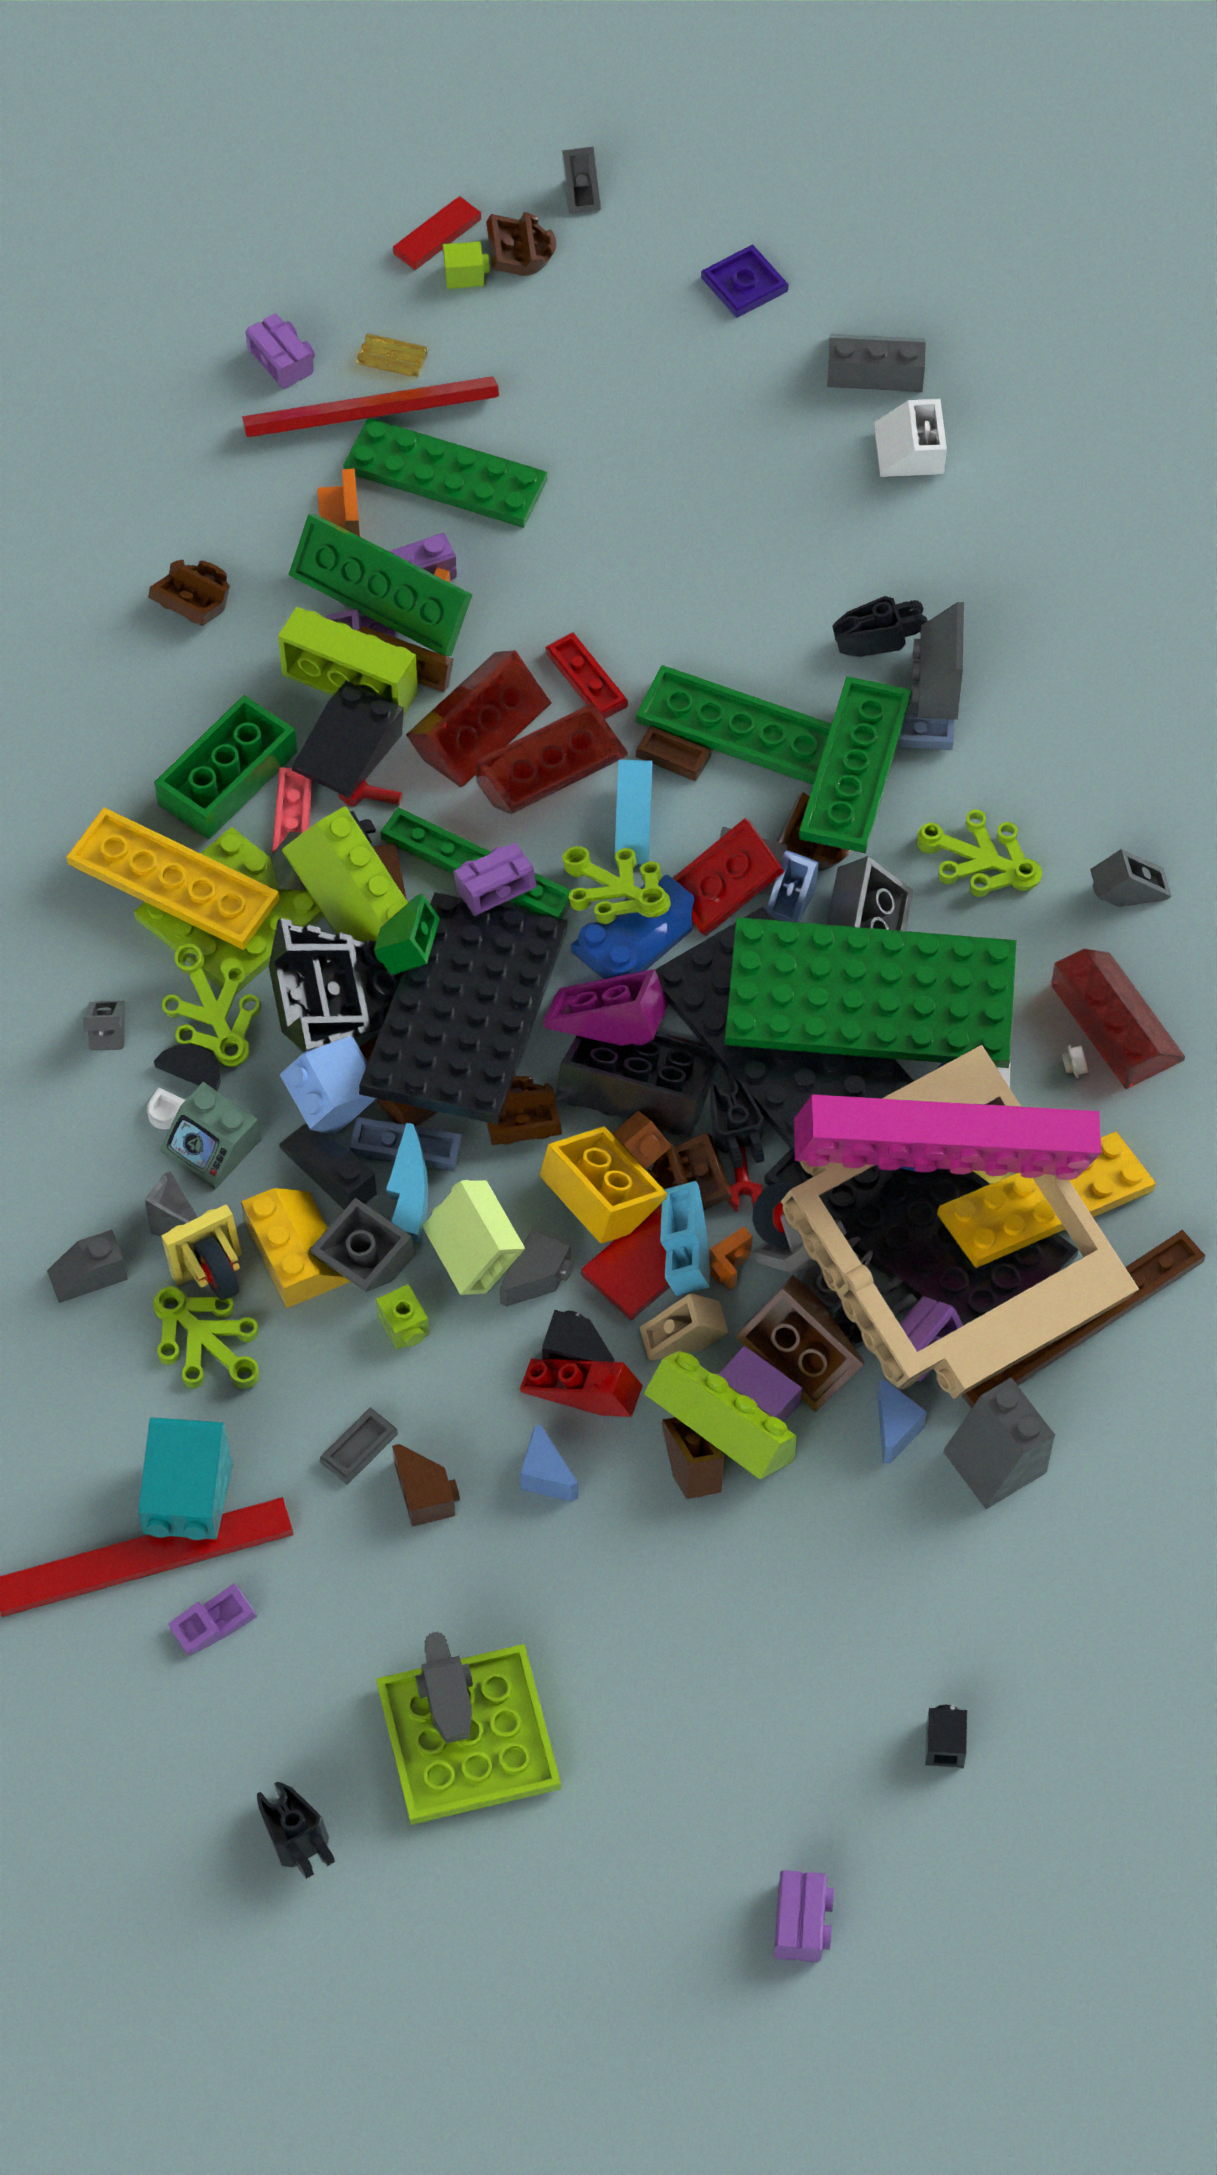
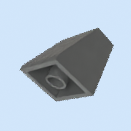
M1009 1378L979 1397L945 1447L943 1453L985 1509H988L1047 1473L1055 1434L1014 1380Z

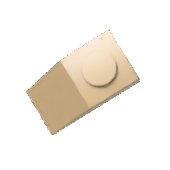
M692 1293L639 1327L647 1358L650 1360L664 1358L679 1350L686 1353L703 1350L729 1333L720 1301Z

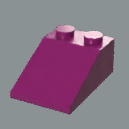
M653 969L559 988L542 1023L546 1029L620 1046L632 1043L634 1045H643L654 1039L667 1010L668 1002L656 970Z

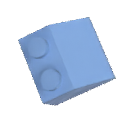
M350 1036L304 1052L280 1074L310 1130L336 1136L377 1099L359 1095V1084L368 1063L354 1038Z

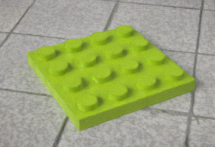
M231 826L200 854L279 891L280 900L244 950L146 902H143L134 910V916L136 920L175 952L184 944L196 945L204 956V965L202 967L204 975L221 989L226 980V969L233 964L241 965L245 969L248 979L244 986L238 988V993L269 966L276 925L280 918L291 920L293 925L305 927L306 925L314 926L324 916L308 891L279 889L271 858ZM189 957L186 959V961H188L191 965H194L196 963V958ZM236 971L232 973L230 979L237 981L241 978L242 973Z
M525 1644L460 1659L462 1665H469L473 1686L468 1687L467 1690L472 1707L469 1738L456 1742L445 1743L434 1728L427 1697L421 1699L419 1697L415 1676L421 1675V1668L376 1678L410 1825L561 1789V1781Z

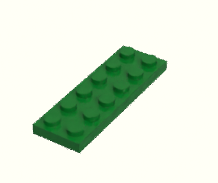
M367 418L343 464L344 469H355V476L523 528L548 480L547 471L373 418Z
M308 514L288 574L294 579L354 610L358 609V612L445 656H452L473 595L316 514Z
M661 665L636 713V723L656 727L692 743L814 785L832 725L823 720Z
M846 676L800 827V840L866 854L911 700V689Z

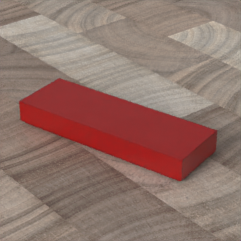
M458 196L393 246V254L416 270L443 249V244H450L481 220V212L461 196Z
M574 632L545 647L546 655L599 721L628 707V699Z

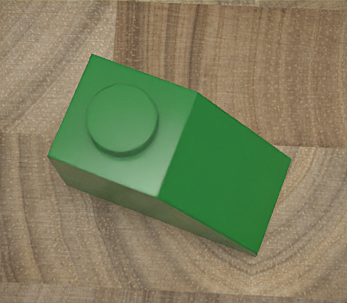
M423 893L416 895L380 927L374 951L378 961L385 965L391 975L428 963L440 918Z

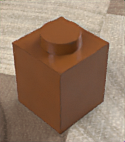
M637 1111L612 1133L645 1170L672 1147L653 1122L640 1111Z

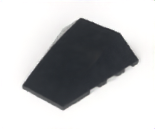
M280 918L276 925L269 971L281 1032L301 1051L306 1052L348 1036L356 1037L381 1029L403 972L391 975L385 965L378 961L374 951L376 941L367 940L362 942L354 940L352 935L344 933L334 935L322 932L319 927L311 925L301 927L293 925L291 920Z

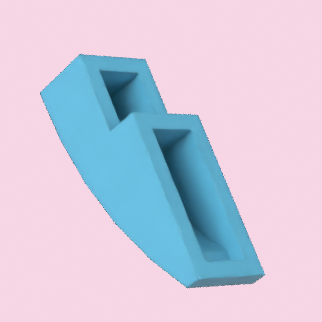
M618 760L615 853L623 848L632 849L635 852L637 861L634 868H640L642 864L649 861L652 761Z
M406 1123L386 1191L390 1199L398 1200L391 1222L412 1236V1241L421 1243L424 1233L422 1226L427 1219L428 1175L418 1133L414 1124Z
M694 1181L665 1189L667 1196L662 1202L660 1242L666 1251L665 1279L676 1296L709 1288V1249L699 1185Z

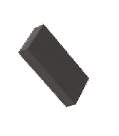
M370 1407L320 1456V1463L348 1485L398 1435V1430Z

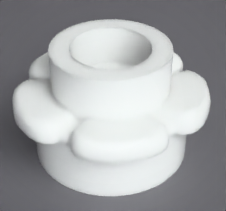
M1068 1045V1052L1062 1054L1067 1074L1074 1073L1075 1078L1079 1079L1080 1074L1089 1072L1083 1047L1080 1045L1072 1048L1071 1045Z

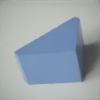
M786 850L781 862L785 872L775 880L766 911L773 919L778 921L800 922L816 890L818 862Z
M880 1380L877 1401L883 1463H891L924 1429L927 1411L887 1380Z
M541 1424L534 1427L520 1473L521 1490L571 1502L578 1498L577 1480Z

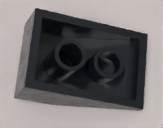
M345 681L325 706L292 765V771L351 798L362 782L402 736L404 708Z

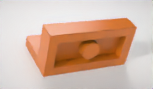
M342 469L343 486L320 487L317 489L319 516L360 537L355 469Z

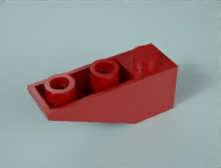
M531 1358L519 1390L525 1394L601 1416L632 1417L643 1385L624 1362Z

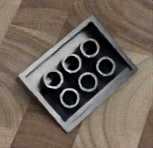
M658 1031L653 1040L643 1045H634L632 1043L620 1046L576 1036L561 1062L555 1099L566 1101L572 1106H584L598 1110L605 1115H616L626 1119L640 1111L656 1127L666 1129L672 1134L691 1136L699 1120L711 1087V1079L715 1076L719 1063L702 1043Z

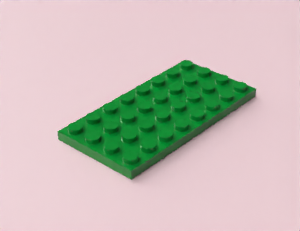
M737 917L725 1045L949 1063L982 1045L996 1067L1009 1068L1017 940Z

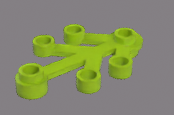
M974 809L969 811L965 821L967 830L972 832L979 847L944 834L943 829L936 823H926L919 828L916 843L922 852L933 854L941 849H945L970 859V861L960 864L953 861L942 862L939 866L938 878L944 884H953L960 878L973 875L970 880V892L974 896L984 897L990 891L1013 885L1014 888L1020 891H1029L1035 888L1042 879L1040 865L1032 859L1025 858L1017 841L1018 828L1011 822L1001 823L998 826L996 836L998 842L1005 845L1011 860L998 855L985 827L986 815L981 810ZM978 819L981 822L976 824L971 822L970 820ZM1008 831L1011 832L1012 835L1005 836L1002 834V832ZM926 834H934L936 836L930 837ZM995 869L1003 873L989 878L986 874L980 872ZM950 870L953 871L954 874L947 875L944 873V871ZM1021 871H1026L1030 874H1023ZM976 883H983V884H985L986 886L980 888V887H977L975 884H976Z
M570 847L562 855L564 869L572 877L587 876L605 886L590 889H573L569 893L572 909L577 911L585 910L591 905L592 901L622 897L630 899L616 903L602 901L596 904L594 912L596 921L600 924L613 922L616 919V915L636 912L645 917H659L666 913L671 906L669 895L663 888L659 887V881L662 878L659 863L648 861L642 864L640 873L642 881L645 883V888L640 889L634 886L633 868L636 866L637 861L635 852L630 848H623L615 853V861L619 869L620 878L592 864L589 851L585 847Z
M194 944L180 946L174 955L175 963L181 972L189 974L204 1007L182 1001L179 996L170 994L162 1000V1009L171 1018L181 1015L214 1027L218 1037L196 1032L193 1026L183 1024L175 1032L178 1043L180 1045L192 1044L201 1046L204 1049L213 1051L219 1063L226 1067H237L243 1064L250 1052L245 1035L252 1018L261 1012V1003L255 995L246 994L239 1001L240 1013L232 1030H230L226 1018L238 988L244 986L247 982L248 977L245 969L238 964H233L226 969V980L219 998L216 1000L202 970L204 956L201 950ZM189 957L196 958V963L192 966L185 965V961ZM236 971L241 972L242 976L239 980L233 981L230 979L232 973ZM176 1001L179 1003L176 1010H167L170 1002ZM247 1002H256L253 1010L247 1011L244 1009ZM191 1031L193 1033L191 1039L187 1041L181 1040V1035L184 1032ZM237 1046L238 1052L235 1055H227L229 1047Z
M172 1286L161 1289L155 1295L153 1310L155 1315L163 1320L161 1343L157 1347V1354L161 1363L173 1365L180 1358L179 1346L175 1342L177 1322L188 1331L186 1366L182 1369L181 1373L186 1387L198 1388L204 1382L205 1377L201 1367L202 1345L229 1370L231 1382L236 1387L247 1389L253 1387L258 1382L259 1368L257 1362L249 1356L237 1357L216 1337L238 1336L243 1342H252L259 1334L257 1322L251 1317H244L240 1320H198L191 1313L213 1312L215 1317L227 1319L234 1312L231 1297L223 1301L217 1296L187 1297L184 1291ZM169 1303H175L178 1305L176 1308L173 1309L165 1308L166 1305ZM221 1303L229 1305L225 1310L216 1308ZM245 1326L254 1328L250 1333H243L241 1331ZM166 1349H173L175 1351L171 1356L162 1354ZM191 1372L199 1374L196 1379H188L187 1375ZM248 1372L251 1374V1377L240 1379L239 1375Z

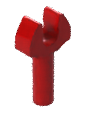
M364 780L351 798L338 793V797L345 804L356 807L365 798L400 805L402 792L371 786Z
M739 1147L743 1155V1167L734 1168L736 1182L729 1186L732 1198L727 1200L735 1212L739 1211L740 1195H749L752 1199L751 1204L753 1207L757 1197L763 1192L760 1183L751 1182L749 1179L746 1150L744 1147Z

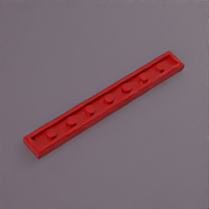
M494 376L247 415L242 416L246 437L249 438L497 398L499 396V388Z
M277 1498L222 1514L217 1539L192 1540L187 1537L166 1536L160 1538L145 1535L0 1576L1 1617L294 1535L284 1498Z

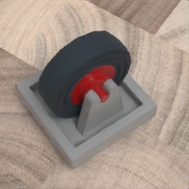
M776 1183L767 1187L757 1197L753 1206L752 1221L756 1232L765 1243L753 1250L752 1254L758 1264L794 1273L805 1268L809 1264V1259H811L805 1250L798 1230L793 1229L787 1222L783 1212V1204L781 1203L786 1194L798 1185L793 1183ZM834 1219L842 1234L845 1235L847 1232L841 1221Z

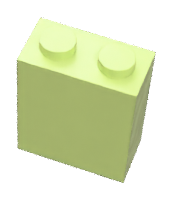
M462 1180L456 1183L451 1188V1193L440 1205L433 1209L432 1215L422 1226L460 1295L486 1294L525 1250L523 1243L487 1180Z

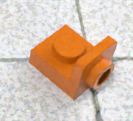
M744 1226L719 1242L709 1251L711 1276L716 1282H723L729 1290L736 1287L738 1272L734 1267L743 1264L751 1255L753 1236Z

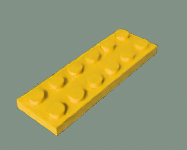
M103 807L66 856L68 865L244 950L280 900L279 891Z
M1117 1131L1101 1137V1154L1080 1176L1069 1180L1092 1217L1151 1193L1156 1185V1182ZM1016 1173L940 1205L937 1212L938 1217L975 1268L1065 1230L1034 1179L1022 1177L1021 1173Z

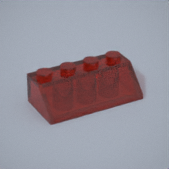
M516 650L494 652L415 725L406 736L424 762L459 787H463L551 704V701Z
M591 703L476 760V782L493 807L513 814L627 757L628 752L594 703Z
M1082 949L1054 963L1051 979L1052 988L1125 1090L1185 1060V1055L1109 952Z

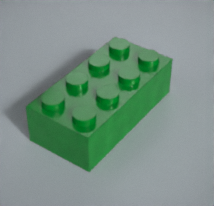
M243 695L154 781L157 804L209 840L279 771V767H283L298 753L295 729Z

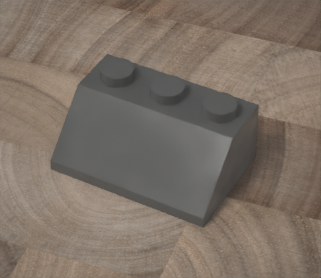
M830 334L827 387L922 392L926 341L923 338Z
M956 602L921 625L920 639H914L913 659H919V661H913L912 681H918V683L912 684L911 703L918 704L917 717L958 720L963 674L964 602Z
M869 856L837 868L826 925L906 931L913 890Z

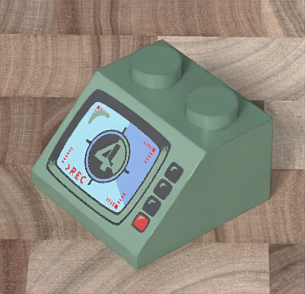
M202 1082L180 1106L160 1151L213 1189H216L261 1141L258 1119Z

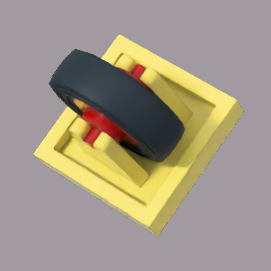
M227 1204L217 1209L208 1210L202 1216L184 1225L175 1226L169 1232L161 1235L170 1273L177 1286L195 1279L200 1288L209 1284L214 1294L221 1301L239 1293V1286L234 1271L240 1269L237 1257L241 1256L242 1252L233 1213Z

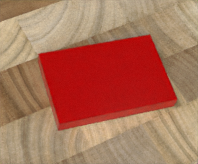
M744 818L675 875L673 879L695 898L692 908V921L701 934L707 936L785 872V870L751 822Z
M661 1205L632 1233L615 1239L581 1268V1275L631 1321L670 1288L665 1279L666 1251L660 1242Z

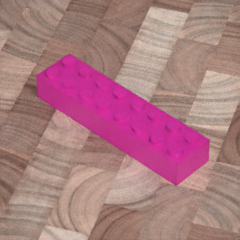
M811 1095L794 1118L795 1161H807V1165L816 1167L825 1166L829 1163H843V1167L846 1168L879 1165V1169L882 1170L914 1167V1170L918 1172H932L938 1168L950 1169V1172L954 1174H967L975 1170L986 1171V1174L989 1176H1002L1012 1172L1021 1173V1176L1025 1178H1036L1043 1174L1056 1175V1178L1061 1180H1071L1080 1176L1101 1154L1099 1111Z

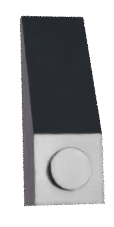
M306 1123L279 1144V1148L343 1210L347 1208L354 1198L366 1204L377 1195L375 1173L351 1150L321 1132L310 1130Z

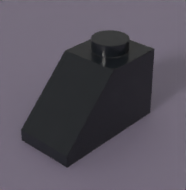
M554 1310L542 1345V1359L615 1362V1359L589 1318H585L575 1311L562 1312Z

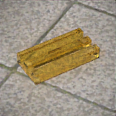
M367 333L365 343H362L361 352L358 353L357 363L418 378L428 354L427 347Z

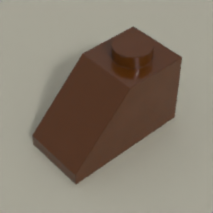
M676 1417L663 1419L662 1429L673 1478L686 1499L721 1493L724 1456L721 1451Z
M401 1444L392 1445L393 1460L412 1527L455 1516L454 1502L460 1501L459 1491L455 1479L448 1480L445 1467Z

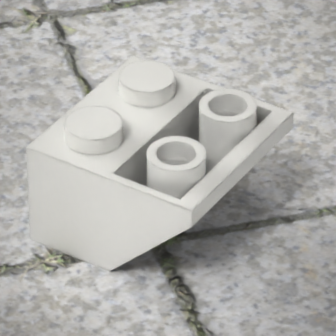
M941 399L908 400L874 422L880 477L944 474L947 446Z

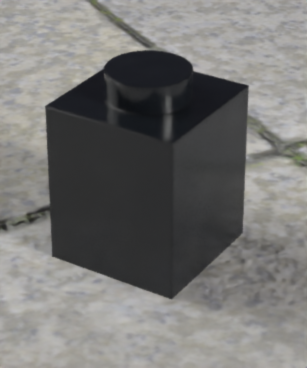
M939 1705L936 1708H929L926 1721L925 1765L964 1768L967 1754V1710H959L958 1707L953 1705Z

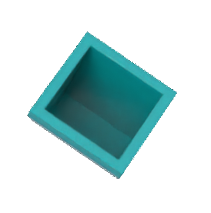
M150 1417L138 1509L143 1534L160 1538L176 1536L187 1537L192 1540L217 1539L233 1467L224 1422Z

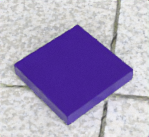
M753 244L701 271V279L736 318L788 292L789 284Z

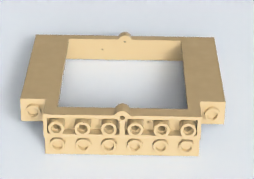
M982 1045L882 1098L1022 1107ZM800 1161L803 1169L811 1174L813 1178L792 1188L781 1200L787 1222L793 1229L798 1230L807 1254L820 1265L826 1284L832 1291H836L840 1297L844 1312L849 1320L857 1324L865 1346L871 1353H875L879 1359L887 1381L895 1385L900 1391L910 1387L923 1374L934 1369L937 1373L939 1385L944 1391L949 1392L954 1400L1123 1303L1139 1290L1071 1182L1058 1179L1056 1175L1043 1174L1033 1179L1084 1258L917 1352L873 1283L871 1272L865 1265L861 1264L819 1197L875 1165H865L861 1168L843 1167V1163H829L825 1166L816 1167L807 1165V1161Z

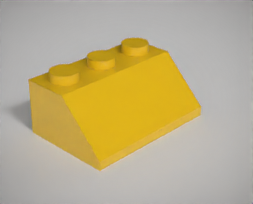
M605 1126L550 1143L547 1146L539 1176L600 1244L632 1233L666 1199L667 1193Z
M272 1188L241 1201L244 1223L286 1308L351 1282L309 1251L328 1229L309 1191Z

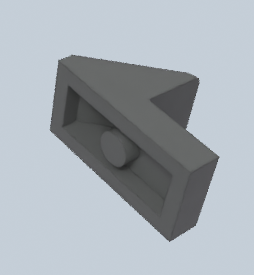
M594 147L562 150L565 175L563 186L569 213L601 210Z
M125 1001L89 1002L83 1017L84 1031H88L89 1049H123Z

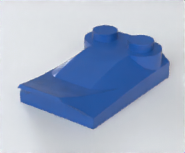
M664 875L659 881V887L663 888L670 897L671 906L666 913L654 918L642 916L639 912L616 915V919L609 924L588 923L581 928L578 939L571 944V952L603 979L646 971L693 930L692 908L695 898L669 875Z

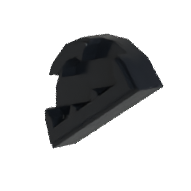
M192 1044L175 1045L162 1051L154 1060L156 1068L198 1086L204 1082L218 1092L221 1083L219 1064L213 1054L203 1047Z

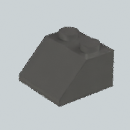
M354 1198L309 1250L312 1255L365 1292L392 1282L415 1256L412 1236L357 1198Z

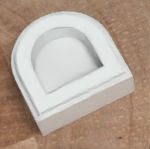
M158 1087L147 1104V1114L150 1123L158 1129H170L180 1106L185 1100Z

